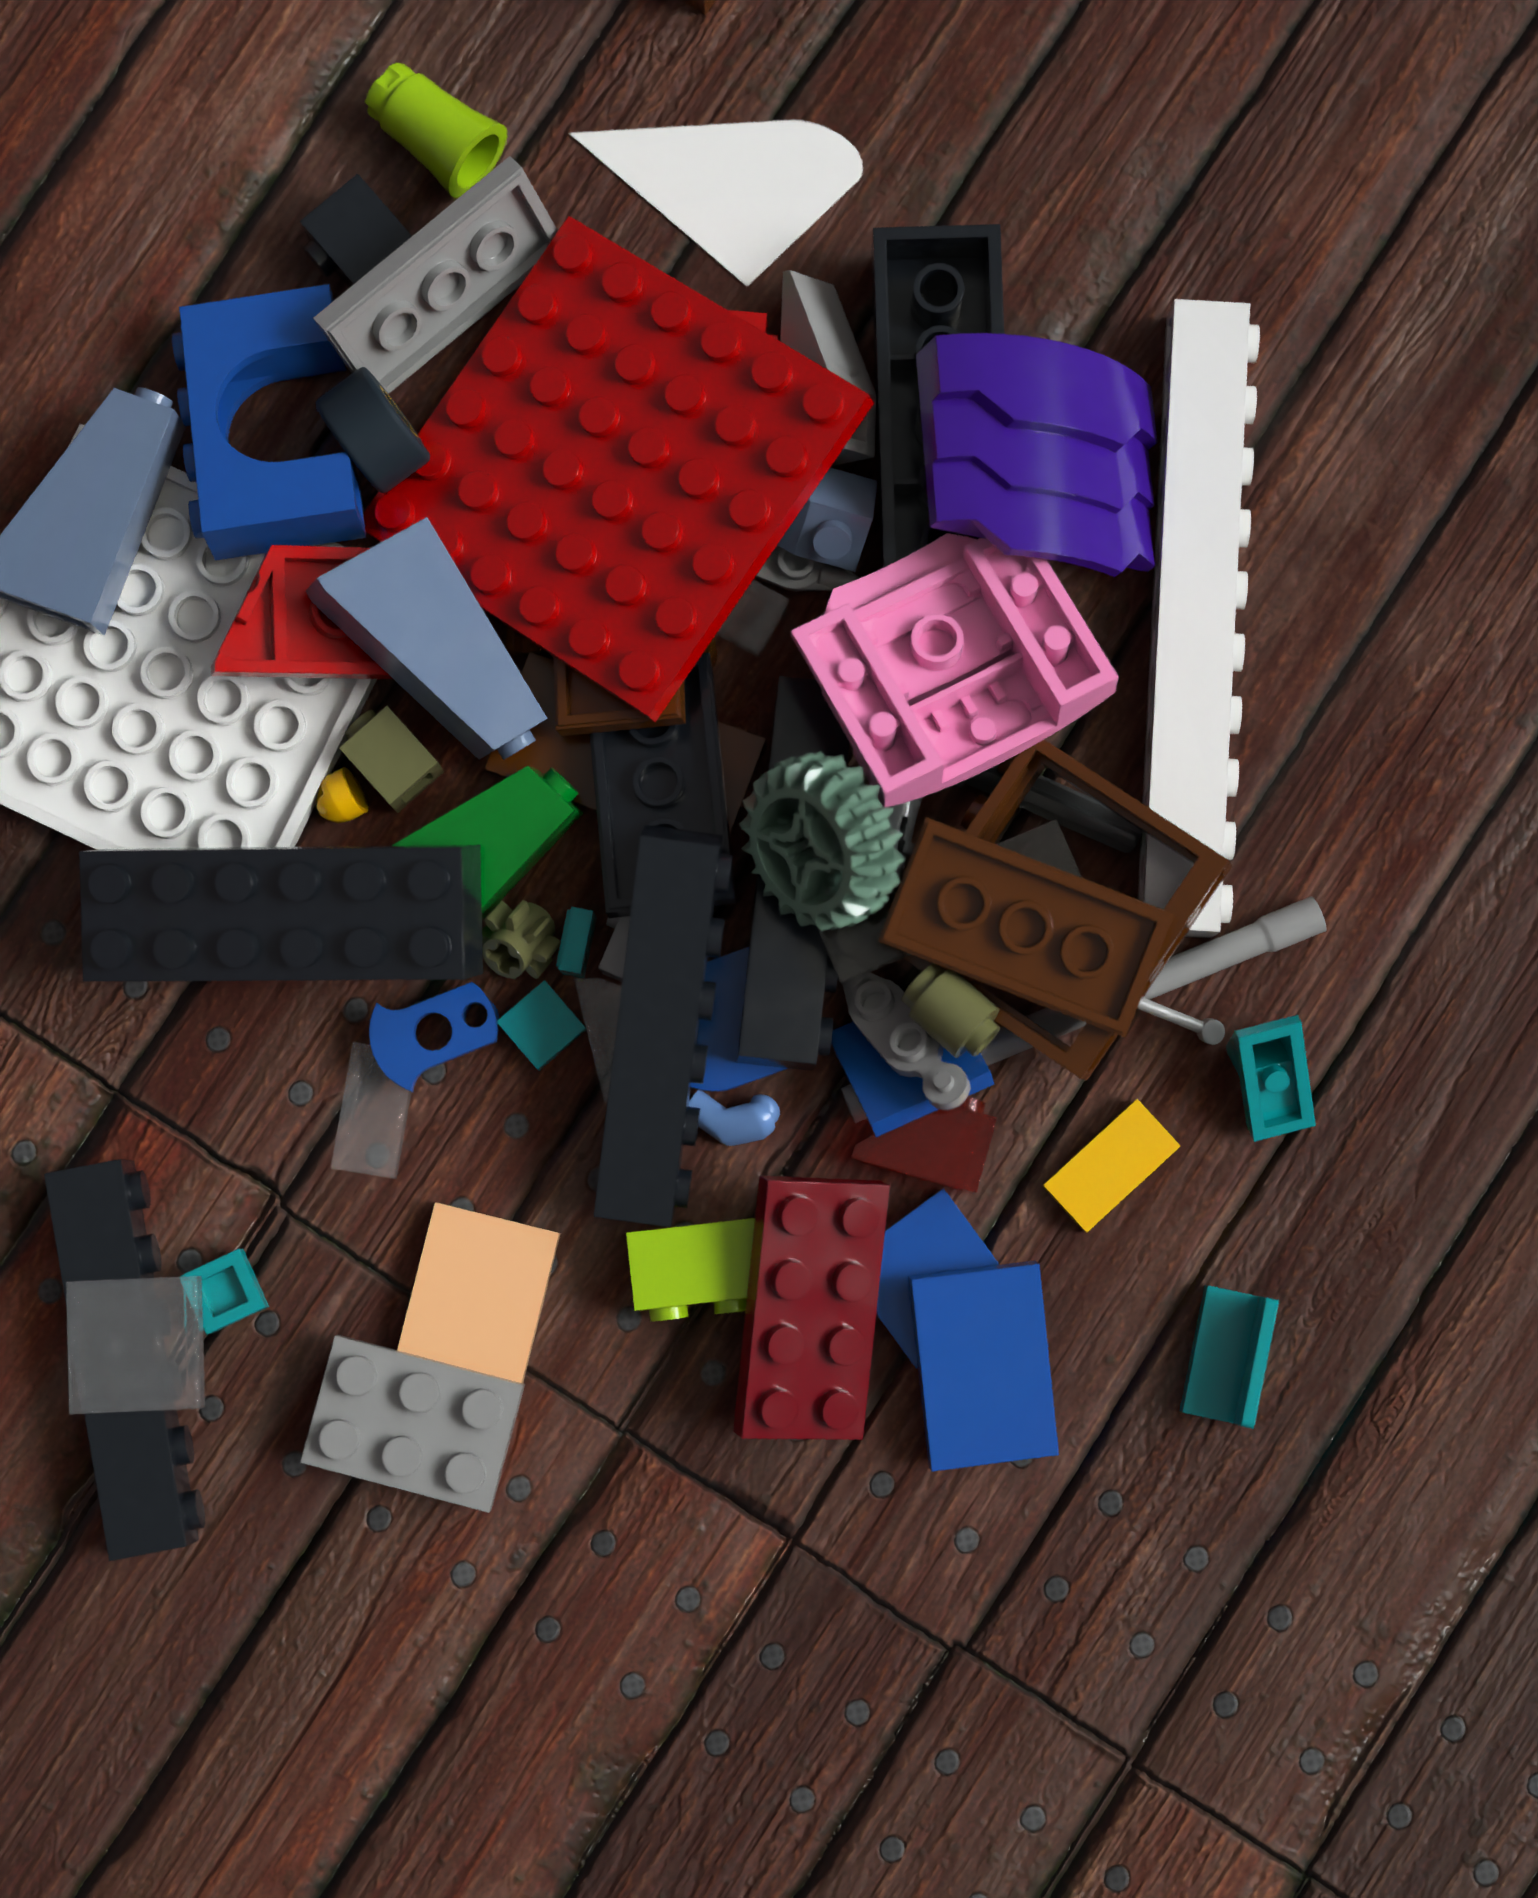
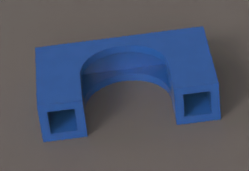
M329 284L179 307L182 332L172 333V346L178 370L186 371L187 387L178 388L177 397L184 426H191L193 442L183 444V458L188 479L190 482H197L198 500H192L188 503L189 518L195 539H205L215 561L266 553L271 545L315 546L366 538L360 481L353 462L346 452L290 461L266 462L252 459L238 452L229 444L228 438L230 425L238 408L250 395L260 388L288 379L346 371L345 363L313 319V317L334 301Z

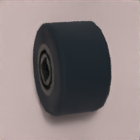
M359 368L317 399L316 409L331 433L356 467L380 493H387L429 462L430 454L418 434L390 395L367 368Z

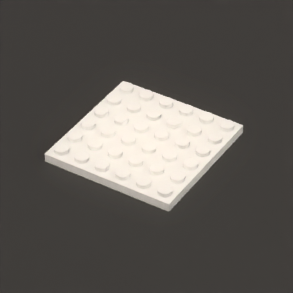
M79 424L70 444L83 429L84 425ZM172 466L165 479L105 636L0 598V805L96 850L295 847L316 805L319 787L324 778L331 774L342 752L339 747L348 739L345 736V732L359 717L377 679L211 676V665L266 553L215 561L205 539H195L191 528L188 503L192 500H198L197 482H190L187 473ZM334 542V543H328V544L315 545V546H327V547H344V546H342V545H340V544H337V543H335V542Z

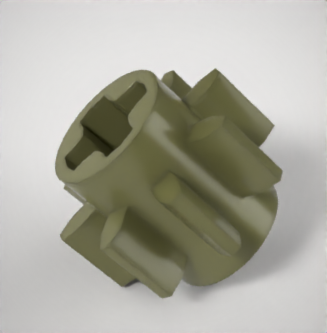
M522 900L512 911L506 903L501 901L484 919L486 925L482 929V943H484L482 947L483 958L494 972L506 978L516 979L525 970L533 978H539L553 961L551 956L561 944L559 939L553 937L555 934L553 919L546 910L534 903Z

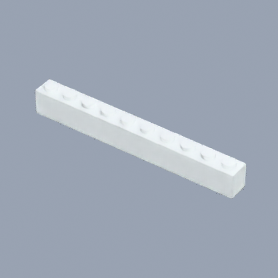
M1174 299L1166 322L1142 804L1226 859L1233 860L1236 845L1235 822L1226 821L1227 797H1236L1239 761L1238 759H1229L1230 734H1239L1242 698L1241 696H1232L1233 671H1242L1245 655L1244 634L1235 633L1236 609H1245L1248 592V573L1238 571L1239 547H1248L1251 530V512L1249 509H1241L1242 486H1250L1254 467L1253 448L1244 447L1245 424L1254 423L1257 404L1256 386H1246L1247 364L1256 363L1260 328L1259 325L1249 324L1250 303ZM1143 831L1140 838L1137 900L1164 909L1194 864ZM1222 881L1185 937L1213 938L1220 933L1221 923H1230L1233 908L1232 885H1223Z

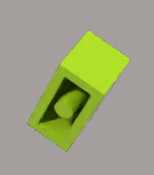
M755 1218L626 1233L634 1310L649 1309L650 1322L689 1317L688 1305L713 1302L714 1314L746 1311Z

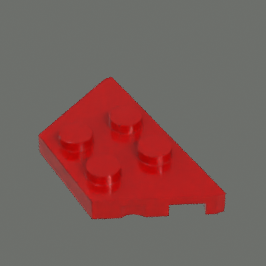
M271 545L211 665V676L393 679L315 606L305 592L318 577L370 548Z

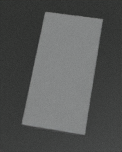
M509 156L313 317V319L351 373H354L361 367L367 368L389 394L520 286L558 230L523 168Z

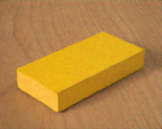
M1135 1099L1041 1186L1084 1233H1087L1181 1146L1138 1099Z

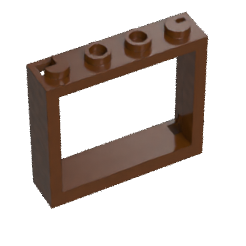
M1044 739L999 764L997 773L1003 777L989 797L980 794L973 801L962 819L961 826L967 829L965 833L995 843L1046 767L1194 864L1163 909L1173 913L1174 917L1142 994L1141 1002L1232 868V865L1228 859ZM892 946L887 947L921 971L933 963ZM959 973L999 1008V1013L995 1018L996 1022L1080 1079L1086 1081L1089 1079L1118 1036L1115 1033L1086 1023L1072 1045L1069 1046L968 976Z

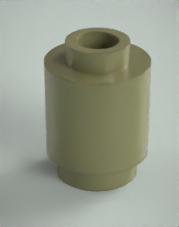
M935 963L930 964L917 976L901 999L911 1009L909 1017L955 1058H958L966 1051L973 1057L977 1056L990 1044L1000 1030V1027L993 1022L999 1013V1008L958 972L951 969L945 970L941 965Z

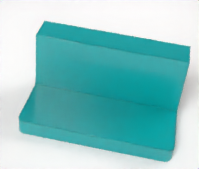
M1204 1285L1180 1412L1229 1422L1241 1427L1254 1428L1279 1300Z

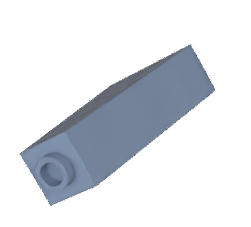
M137 387L134 395L113 388L1 533V599L105 636L186 428L182 419L171 408L173 405L172 400L160 393L142 387Z
M427 517L318 577L305 591L315 606L478 759L497 749L504 760L536 741L530 729L548 718Z

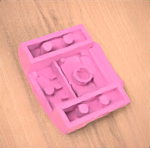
M946 533L930 544L882 569L834 588L824 615L791 630L792 639L820 685L825 700L853 746V755L860 767H863V772L871 785H881L878 798L883 807L902 804L938 792L982 773L1025 751L1077 720L1114 694L1119 678L1047 559L1004 555L985 538L974 539Z

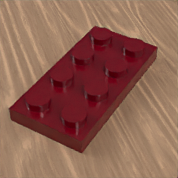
M759 1176L733 1432L740 1438L863 1440L890 1185L880 1180Z

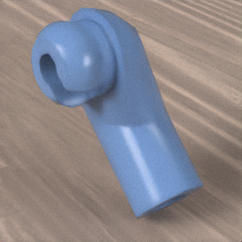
M698 1089L689 1101V1107L700 1108L698 1127L726 1146H736L764 1140L774 1131L775 1123L780 1117V1108L776 1101L763 1094L754 1095L749 1103L725 1108Z

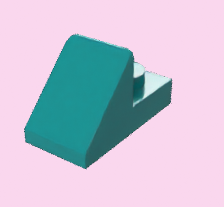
M1294 1015L1234 1031L1226 1045V1050L1239 1075L1247 1129L1253 1141L1256 1142L1316 1126L1302 1022L1299 1016Z

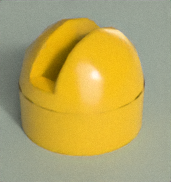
M346 767L324 778L316 799V807L320 816L331 822L343 823L368 812L365 795L356 778Z

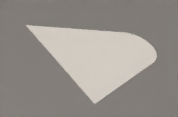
M800 120L569 133L747 287L861 178L863 170L860 154L848 140L829 128Z

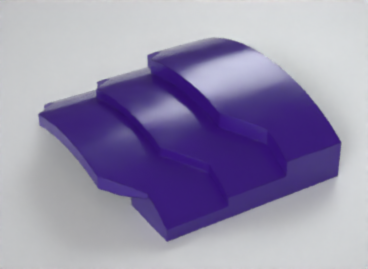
M995 333L937 335L916 354L931 528L988 539L1004 555L1066 562L1103 572L1113 577H1116L1125 568L1149 572L1155 567L1149 510L1154 507V496L1148 450L1157 443L1151 386L1141 376L1120 362L1086 348L1022 335Z

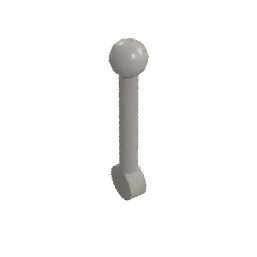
M1143 998L1137 1007L1141 1011L1197 1032L1198 1038L1207 1044H1218L1224 1038V1025L1216 1019L1206 1018L1201 1021L1146 998Z

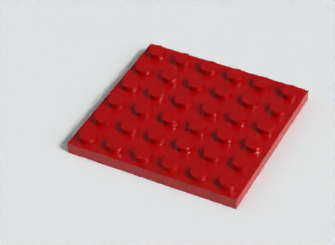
M568 216L418 433L419 438L430 454L429 462L387 493H380L378 491L363 513L365 532L381 543L427 517L482 610L656 723L872 408L874 402L865 391L571 216Z

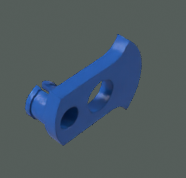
M473 982L400 1010L386 1009L379 1003H376L369 1027L370 1046L378 1066L388 1078L402 1088L414 1092L417 1079L428 1069L496 1043L498 1037V1009L482 989ZM471 1004L484 1006L487 1009V1020L480 1027H470L467 1023L466 1016L471 1009ZM440 1014L445 1016L451 1024V1039L446 1046L439 1050H427L417 1041V1025L427 1015Z

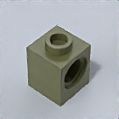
M388 706L378 714L374 710H369L357 718L345 732L348 740L339 747L397 813L445 772L436 759Z

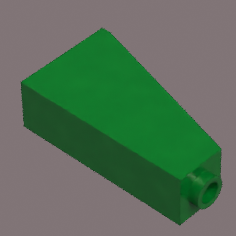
M526 766L391 846L480 845L483 920L584 813L572 802L579 794L578 791L555 769L550 767L543 774L536 768Z

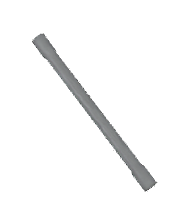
M1310 896L1261 916L1250 925L1171 956L1144 998L1148 1000L1263 953L1279 951L1327 930L1326 923L1318 903L1314 897ZM1048 1007L1027 1015L1029 1019L1056 1037L1082 1028L1086 1024L1084 1021ZM1000 1026V1030L981 1054L987 1066L1033 1048V1046L1004 1026ZM851 1085L842 1087V1094L854 1122L858 1123L867 1119Z

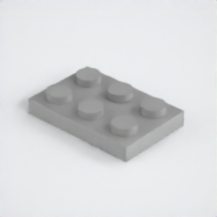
M335 1335L300 1463L489 1513L492 1511L525 1384L342 1335Z

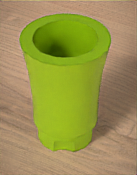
M403 63L390 65L383 75L374 81L368 91L365 103L368 105L367 113L380 123L381 129L400 143L423 164L453 198L462 196L491 172L504 150L507 140V129L503 124L473 110L441 89L424 74H416Z

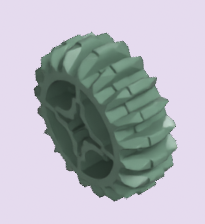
M820 751L814 754L806 753L797 758L792 756L776 763L775 768L762 774L760 779L753 782L754 791L743 800L745 809L749 814L739 823L741 828L750 836L749 841L741 848L751 854L756 865L750 874L761 875L766 884L763 896H776L779 899L781 915L795 913L801 927L812 924L816 925L821 931L838 927L842 928L846 925L853 926L867 919L868 915L880 910L883 904L889 901L888 894L900 883L895 870L905 860L902 854L893 846L903 835L901 832L891 828L888 817L895 808L883 807L877 798L881 785L866 786L864 784L863 767L847 768L842 755L825 757Z

